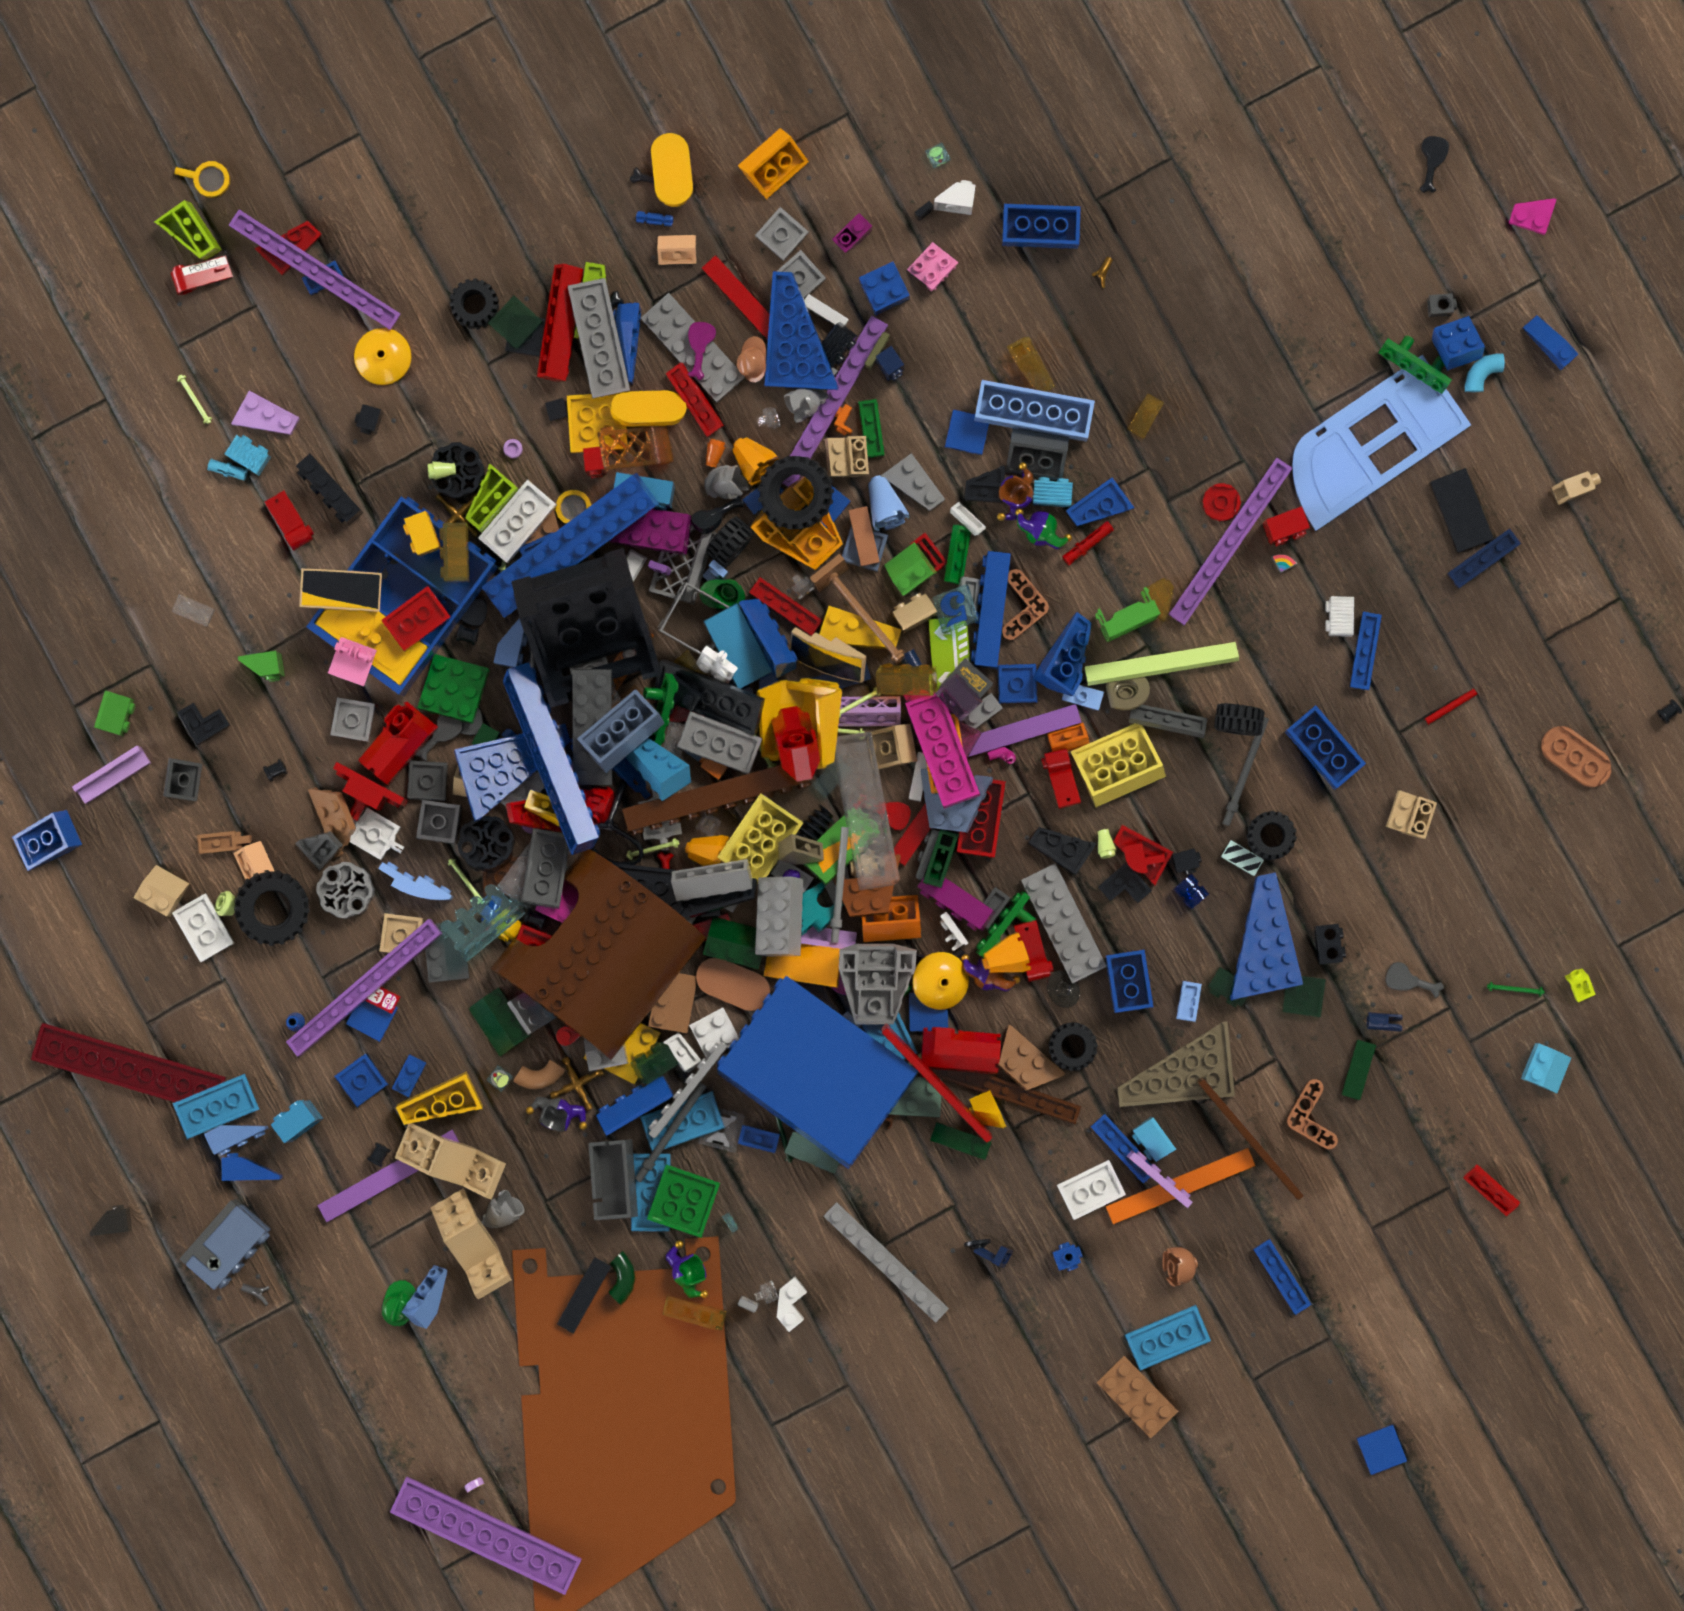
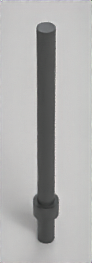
M1264 717L1262 735L1254 736L1230 802L1228 801L1227 812L1222 823L1226 826H1230L1234 813H1237L1240 796L1269 718Z
M699 1083L649 1158L644 1160L642 1163L643 1167L635 1177L637 1181L642 1182L648 1171H651L656 1165L655 1161L705 1090L706 1086Z

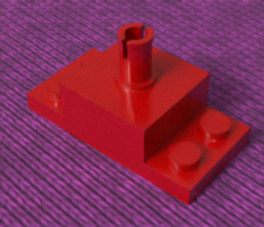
M338 762L333 767L337 771L336 775L348 781L343 792L354 797V800H356L350 810L351 817L356 821L359 820L365 806L368 807L369 805L381 811L386 802L399 808L400 805L405 807L409 801Z

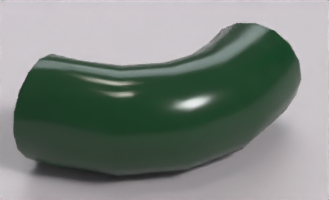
M624 1251L609 1263L616 1273V1282L608 1292L620 1305L626 1302L633 1292L636 1280L634 1265Z

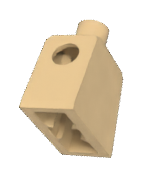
M1587 471L1561 481L1552 487V491L1558 505L1593 491L1595 486L1601 483V479L1597 473L1590 475Z

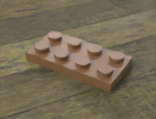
M1124 1355L1096 1382L1150 1438L1178 1413V1410Z

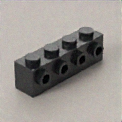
M310 453L296 465L299 469L297 474L304 481L308 479L312 485L309 487L316 495L320 493L324 497L322 501L329 509L333 507L337 511L335 516L341 523L346 521L350 525L363 514V511Z

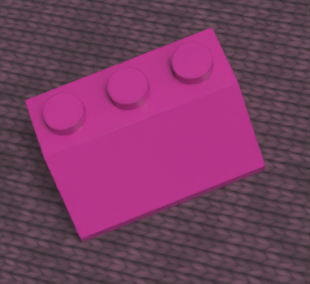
M564 881L560 908L536 906L535 910L563 923L578 902V890Z

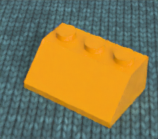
M779 128L745 158L738 167L763 197L768 199L809 161L792 137Z

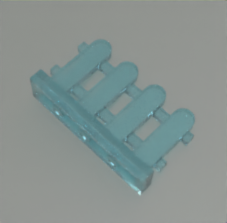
M493 884L487 885L485 887L487 895L485 898L472 897L470 900L472 908L468 912L460 908L455 913L457 921L452 923L446 920L441 923L442 936L444 938L449 937L455 943L453 945L454 948L459 950L466 962L525 914L522 904L518 900L515 901L513 897L508 899L502 893L503 888L500 885L498 887ZM491 900L499 907L495 911L487 905ZM479 913L485 920L479 923L473 915ZM462 924L470 931L466 935L458 929Z

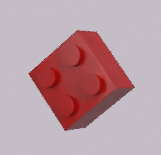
M1302 506L1268 518L1262 524L1269 544H1275L1276 547L1286 544L1292 537L1294 540L1304 537L1310 529Z

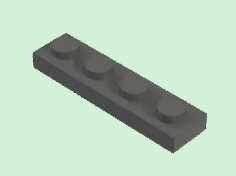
M1141 705L1138 708L1132 709L1129 716L1130 723L1204 738L1208 719L1147 705Z

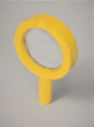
M216 161L202 163L196 171L179 167L175 168L174 174L192 178L196 189L205 197L216 198L222 196L229 188V173L222 164Z
M568 490L558 497L555 511L558 518L564 524H567L590 507L591 502L585 493L579 490Z

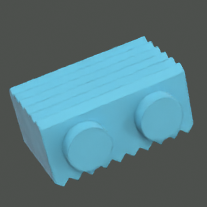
M236 435L225 455L260 476L271 458L267 454L269 450L261 445H258V447L252 445V440L245 435H242V437Z
M1039 477L1038 480H1034L1032 505L1071 507L1073 483L1069 482V479L1059 478L1057 482L1049 481L1050 478Z

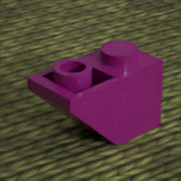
M858 213L832 241L844 253H847L872 232V225Z

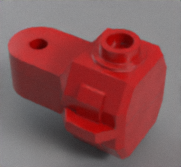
M595 786L590 790L582 789L586 797L585 804L587 807H590L593 818H591L593 824L605 823L609 818L614 800L613 790L607 786Z

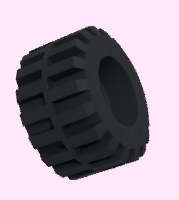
M475 278L472 281L467 279L463 284L460 282L458 284L459 287L454 288V293L450 296V308L455 319L462 326H467L468 329L476 328L478 330L482 326L484 328L488 327L487 324L494 322V317H497V311L499 310V300L492 286L483 280L478 281ZM474 294L483 296L486 304L481 312L470 314L465 311L464 302L469 296Z
M736 516L730 519L713 537L706 548V553L724 568L730 565L746 548L753 538L754 531Z
M1221 703L1217 705L1214 728L1225 733L1259 736L1262 735L1265 711L1252 706Z
M1264 812L1253 819L1247 829L1248 846L1251 847L1253 853H1256L1265 860H1275L1284 857L1294 847L1297 839L1296 828L1293 826L1294 823L1288 819L1287 815H1283L1281 812ZM1274 824L1281 829L1283 838L1279 845L1268 847L1262 842L1260 833L1266 825Z
M1075 1022L1066 1023L1056 1028L1050 1036L1048 1044L1049 1054L1056 1065L1070 1071L1081 1070L1092 1063L1097 1054L1098 1047L1096 1037L1092 1031L1085 1025ZM1076 1035L1083 1040L1084 1051L1079 1057L1069 1058L1063 1053L1061 1045L1067 1036Z

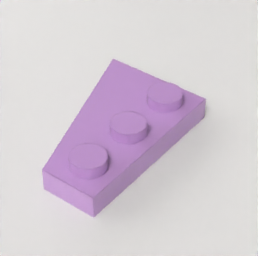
M249 391L231 425L292 435L300 418Z

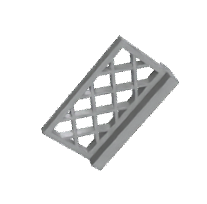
M691 525L690 533L696 530L693 525ZM716 532L701 533L700 539L695 542L689 537L691 544L688 545V549L693 547L696 552L695 556L687 560L686 556L682 555L685 562L677 567L671 558L679 554L673 553L669 555L668 552H661L658 563L663 564L669 560L673 566L671 573L676 572L679 581L670 585L666 578L667 575L662 574L659 576L658 572H654L649 592L675 599L677 595H675L672 588L679 584L683 586L686 580L689 584L699 589L709 559L706 548L716 535ZM687 565L690 570L689 575L682 579L678 570ZM664 578L668 587L663 590L655 589L657 581ZM687 586L679 600L694 605L698 592Z

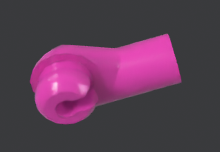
M1000 747L987 752L990 761L1000 758L1007 764H1013L1016 760L1014 752L1006 747Z

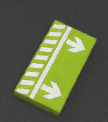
M952 618L928 619L934 693L942 691L943 695H948L939 686L965 658L970 662L967 620L946 628L947 623Z

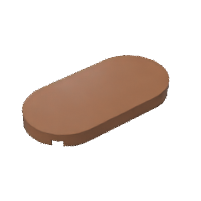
M1564 726L1554 727L1543 736L1541 750L1545 758L1581 785L1597 787L1609 779L1611 775L1609 757L1571 728Z
M709 958L701 963L696 973L697 984L703 992L744 1010L754 1011L760 1009L764 1004L762 1002L770 993L769 984L763 976L722 959Z

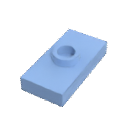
M1079 685L1074 696L1063 694L1062 700L1099 711L1104 692Z
M1182 981L1176 1019L1196 1022L1202 984Z

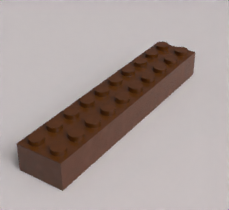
M781 765L674 794L663 801L656 799L622 809L621 813L627 833H632V836L642 834L644 829L650 828L651 831L661 829L663 827L662 824L669 823L671 826L681 823L683 818H688V821L697 819L701 813L706 812V815L715 814L719 808L724 807L725 810L736 808L737 803L743 802V805L754 803L756 801L755 798H758L760 793L769 799L777 792L783 795L792 792V788L798 787L799 790L810 787L815 779L813 776L812 779L796 782Z

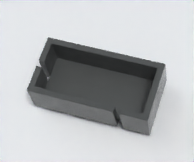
M632 1139L589 1143L593 1199L602 1198L603 1201L593 1203L594 1220L638 1217Z

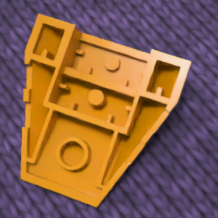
M803 476L788 486L780 494V498L786 507L798 511L805 505L809 506L814 496V490L811 482ZM763 511L750 526L762 541L814 570L843 544L829 512L822 518V522L827 528L819 522L809 528L787 529L777 526V523L774 521H770L768 519L769 516L763 513Z

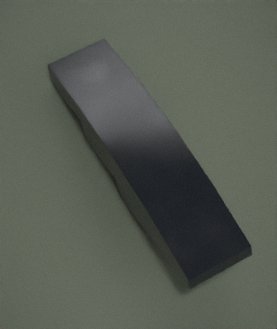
M594 1257L557 1325L574 1334L612 1266Z

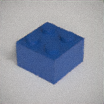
M894 261L859 277V283L875 316L910 300V295Z
M1469 316L1434 328L1431 340L1447 370L1483 357L1485 346Z

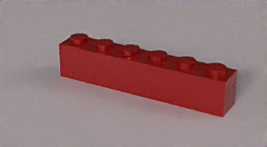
M568 264L554 265L537 377L561 382L566 381L568 376L569 359L572 354V340L575 335V318L567 286L583 282L584 269Z

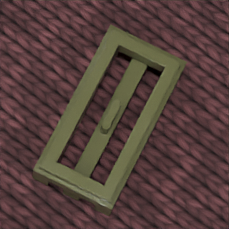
M882 332L865 362V368L870 371L875 364L876 356L883 351L890 338V335L886 332Z

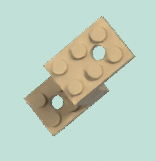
M413 1123L408 1124L395 1156L399 1161L429 1176L461 1185L491 1200L506 1163L472 1146L438 1136Z
M464 1188L431 1207L444 1243L466 1272L474 1295L478 1300L512 1280L497 1244L476 1216Z

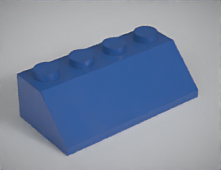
M760 599L740 601L739 607L776 679L796 669L798 658L793 650L790 651L787 647L789 644L786 637L778 632L779 626L776 620H771L768 615L770 611L765 603L762 604Z
M656 1075L648 1080L650 1084L645 1087L639 1085L632 1089L633 1094L628 1097L624 1094L615 1099L616 1104L609 1107L607 1104L598 1109L600 1113L596 1117L606 1136L674 1096L664 1076L659 1077Z

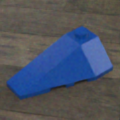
M639 303L618 304L617 309L613 311V315L616 321L629 385H633L641 307Z
M1076 612L1041 662L1033 678L1047 689L1074 696L1082 681V666L1086 659L1084 655L1086 645L1089 642L1092 623Z

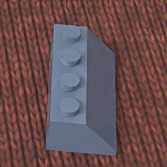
M635 689L578 737L577 740L593 760L607 773L665 723L660 714Z

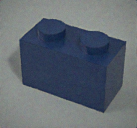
M892 346L876 356L875 363L888 381L891 379L895 381L903 375L904 363Z

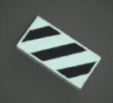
M1230 840L1221 855L1223 859L1252 876H1255L1264 859Z

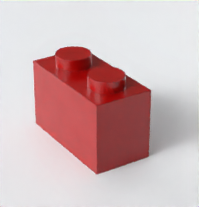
M602 446L583 448L587 476H591V479L603 478V475H606L607 472L605 453Z

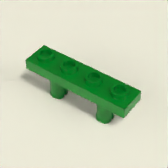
M1405 336L1399 345L1387 338L1378 353L1415 376L1418 380L1429 385L1433 390L1443 394L1452 379L1441 373L1445 365L1440 356L1435 359L1432 365H1429L1409 352L1414 343L1412 337Z
M665 673L660 689L645 687L643 690V697L645 699L658 700L656 711L665 723L648 737L660 746L665 741V729L669 725L670 710L674 707V694L678 691V682L673 674Z
M1021 891L1012 897V904L1008 909H1003L999 915L1000 920L997 924H992L987 931L989 934L985 940L982 938L976 945L977 950L975 952L984 958V953L1001 941V935L1013 919L1017 918L1022 923L1036 920L1035 917L1023 909V906L1030 898L1028 894Z

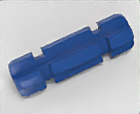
M638 211L636 222H646V224L654 225L664 224V226L671 227L673 225V216H663V214L650 212L645 214V212Z

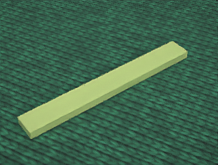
M1236 642L1085 666L1084 668L1087 684L1090 686L1239 661V654Z

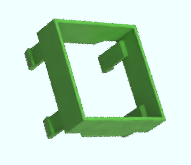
M1144 587V591L1140 593L1145 603L1137 602L1115 612L1113 618L1106 622L1101 610H1097L1095 619L1101 625L1100 630L1106 643L1159 617L1161 613L1155 601L1151 600L1148 588Z

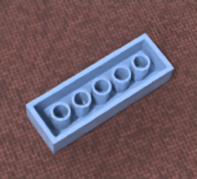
M982 380L974 421L1069 437V439L1087 442L1095 401Z

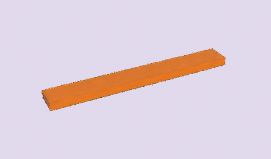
M1246 1148L1175 1177L1172 1180L1176 1183L1174 1187L1179 1191L1184 1189L1187 1193H1191L1256 1165L1249 1148ZM1158 1184L1105 1207L1112 1224H1115L1176 1198Z

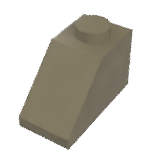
M791 834L778 843L780 861L797 865L822 862L824 860L823 843Z

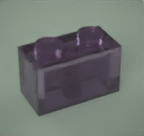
M957 673L935 693L960 721L964 720L983 702L978 694Z

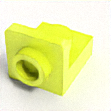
M1583 969L1573 970L1565 976L1578 1003L1596 995L1590 977Z

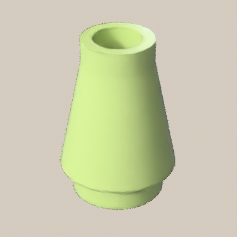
M432 461V463L427 464L429 479L437 480L456 474L455 463Z
M1109 829L1098 831V854L1101 859L1116 856L1115 851L1117 849L1110 836Z

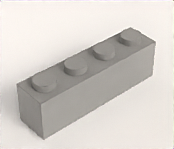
M748 859L672 871L671 884L676 901H688L693 898H706L711 895H724L729 892L752 889L753 878Z

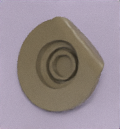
M1145 677L1105 683L1110 708L1119 710L1138 708L1146 702L1150 694V686Z

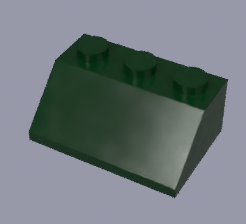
M713 916L703 955L759 969L762 956L755 954L756 927Z
M498 987L472 1005L469 1011L501 1057L531 1037L532 1034L527 1035L508 1006L509 999L501 987Z

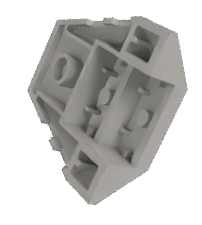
M854 944L839 949V971L855 1025L894 1024L905 991L909 987L908 984L911 976L915 972L916 949L896 944Z

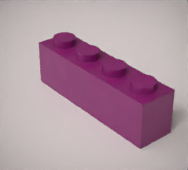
M924 877L917 886L921 890V895L927 899L932 897L937 900L935 903L943 910L947 907L953 911L951 915L958 920L963 918L968 921L967 926L974 931H977V929L983 931L995 914L994 910L947 878H945L942 888L923 883Z

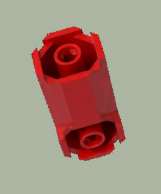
M408 701L404 702V706L396 705L392 708L384 720L386 728L383 727L381 734L358 760L388 786L438 728L437 725Z
M797 706L782 708L778 712V716L771 720L781 766L796 782L812 779L819 765L820 756L815 730H813L810 715L806 711H801V708Z
M928 1027L923 1028L921 1060L930 1069L997 1074L999 1069L997 1068V1063L1000 1061L1001 1040L999 1039L1001 1034L961 1030L955 1033V1029L932 1027V1031H928Z

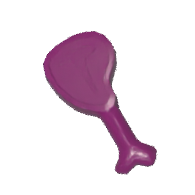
M694 322L690 325L688 331L689 343L695 352L694 368L688 375L696 377L698 380L704 378L701 368L706 347L716 337V329L706 322Z

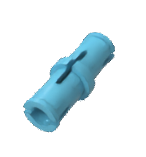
M210 459L208 463V471L223 474L224 477L230 476L245 481L248 474V469L234 466L230 462L224 463Z

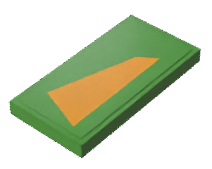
M854 807L817 840V842L823 843L824 860L822 862L803 864L825 885L837 876L841 827H849L845 867L880 835V831Z

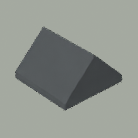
M169 758L163 796L173 799L197 801L202 764Z

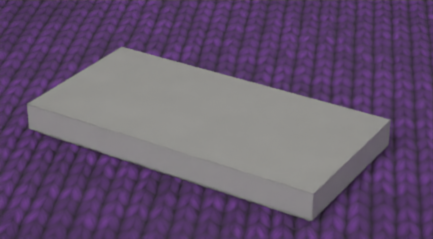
M690 711L677 748L749 774L762 738Z

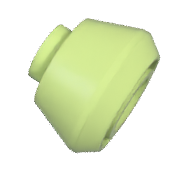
M230 891L222 892L217 898L215 910L219 916H232L235 913V896Z

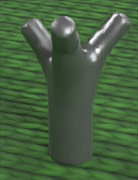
M245 1283L243 1284L242 1291L254 1295L265 1305H268L262 1293L269 1290V1286L257 1288Z

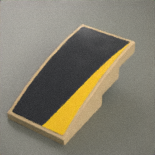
M302 568L299 607L380 612L382 573Z
M796 627L791 631L790 651L793 650L795 652L798 662L840 679L859 683L864 681L866 656L836 637L829 641L816 632L809 636Z

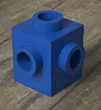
M1069 1242L1058 1245L1059 1249L1052 1251L1059 1271L1066 1268L1067 1271L1078 1268L1077 1264L1081 1263L1080 1258L1083 1257L1079 1246L1075 1247L1074 1244ZM1070 1253L1071 1258L1065 1259V1255Z

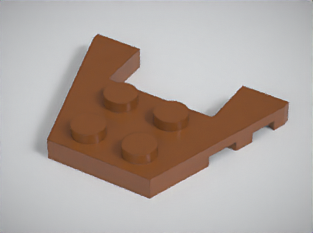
M900 854L883 856L884 876L845 879L844 876L842 902L849 917L888 914L900 862ZM837 876L834 879H832L835 886Z

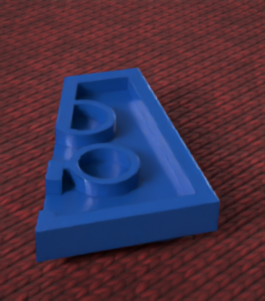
M1110 478L1065 512L1076 527L1132 510L1134 506L1115 480Z

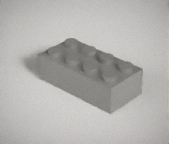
M758 877L756 955L767 957L801 956L803 879L796 877Z

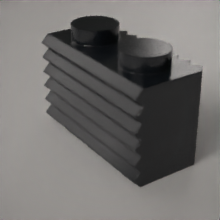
M838 322L821 343L831 368L835 365L839 366L846 358L844 356L847 350L851 351L857 343L855 339L858 336L841 322Z

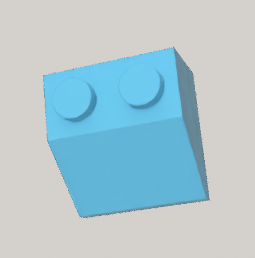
M1535 1043L1521 1079L1558 1093L1571 1057L1540 1043Z
M1149 1117L1132 1130L1134 1132V1135H1132L1133 1139L1138 1145L1142 1143L1146 1149L1143 1152L1149 1160L1153 1159L1157 1162L1176 1150L1153 1117Z

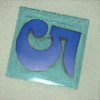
M965 584L933 597L942 633L946 634L978 621L969 585Z

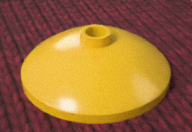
M377 328L367 332L358 341L354 352L355 365L361 376L377 385H389L399 381L407 373L412 359L411 349L406 339L397 331L389 330L388 328ZM380 351L385 353L383 357H378Z
M935 952L925 956L919 961L912 975V987L918 1000L925 1006L936 1010L948 1009L958 1004L965 996L969 985V976L963 971V962L956 956L946 952ZM946 979V984L942 986L941 981Z

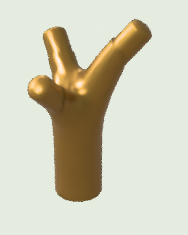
M1106 257L1101 268L1092 273L1093 277L1098 275L1101 278L1102 288H1105L1106 274L1113 262V259L1110 257Z

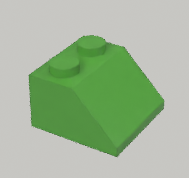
M915 542L884 565L891 580L903 596L909 595L937 574Z
M277 651L238 656V660L262 678L269 680V682L280 681V677H285L282 654Z
M105 691L94 728L124 736V733H127L129 730V716L135 710L134 700Z

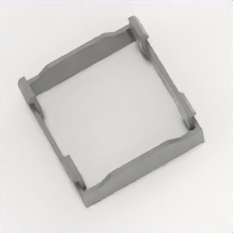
M684 582L683 586H680L676 593L677 596L665 618L658 625L657 631L701 655L700 651L662 630L687 586L725 608L729 606L688 582ZM712 641L711 645L706 644L705 647L708 646L713 650L715 644Z

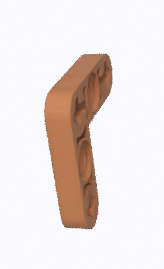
M1013 569L1008 573V583L1027 607L1004 625L1002 636L1009 641L1019 637L1041 619L1049 609L1047 601L1024 573L1018 569ZM1013 573L1015 575H1020L1019 580L1022 584L1024 581L1027 582V584L1023 585L1020 588V590L1016 588L1020 585L1016 581H1011L1013 578ZM1025 588L1033 590L1031 598L1023 596L1022 591ZM1038 596L1039 599H1037L1036 601L1040 605L1042 603L1045 605L1043 608L1044 612H1037L1035 610L1037 608L1036 604L1033 602L1032 605H1030L1029 602L1034 600V598ZM1024 614L1029 615L1031 618V622L1028 625H1023L1020 622V617ZM1016 620L1022 630L1019 631V628L1014 631L1015 635L1013 637L1012 635L1007 636L1006 628L1012 629L1016 625L1013 623Z
M1311 1079L1304 1086L1288 1114L1286 1123L1289 1128L1321 1147L1333 1149L1338 1143L1337 1136L1308 1119L1324 1089L1320 1080ZM1318 1083L1319 1091H1314L1312 1096H1315L1314 1100L1304 1095L1305 1092L1308 1094L1311 1092L1310 1084ZM1302 1099H1308L1310 1102V1107L1307 1110L1300 1108L1299 1103ZM1296 1108L1300 1112L1306 1113L1304 1117L1302 1115L1299 1116V1125L1295 1124L1292 1126L1290 1119L1297 1116L1298 1113L1294 1112ZM1314 1125L1317 1128L1315 1136L1307 1134L1308 1126ZM1321 1130L1325 1131L1322 1134L1325 1137L1332 1136L1333 1144L1326 1146V1141L1322 1138L1319 1139V1142L1316 1140L1320 1136Z

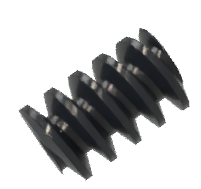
M819 804L818 806L821 811L814 809L815 817L809 815L810 822L804 820L805 828L800 827V833L796 834L817 841L819 839L817 834H824L822 828L829 830L830 828L827 823H835L833 820L834 816L824 806Z

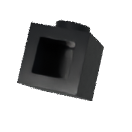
M363 404L361 411L357 412L355 417V423H357L356 426L360 429V432L366 435H371V433L377 434L383 411Z
M1195 848L1171 855L1176 874L1180 872H1185V875L1196 872L1195 868L1200 867L1199 863L1202 862L1199 851L1196 852Z

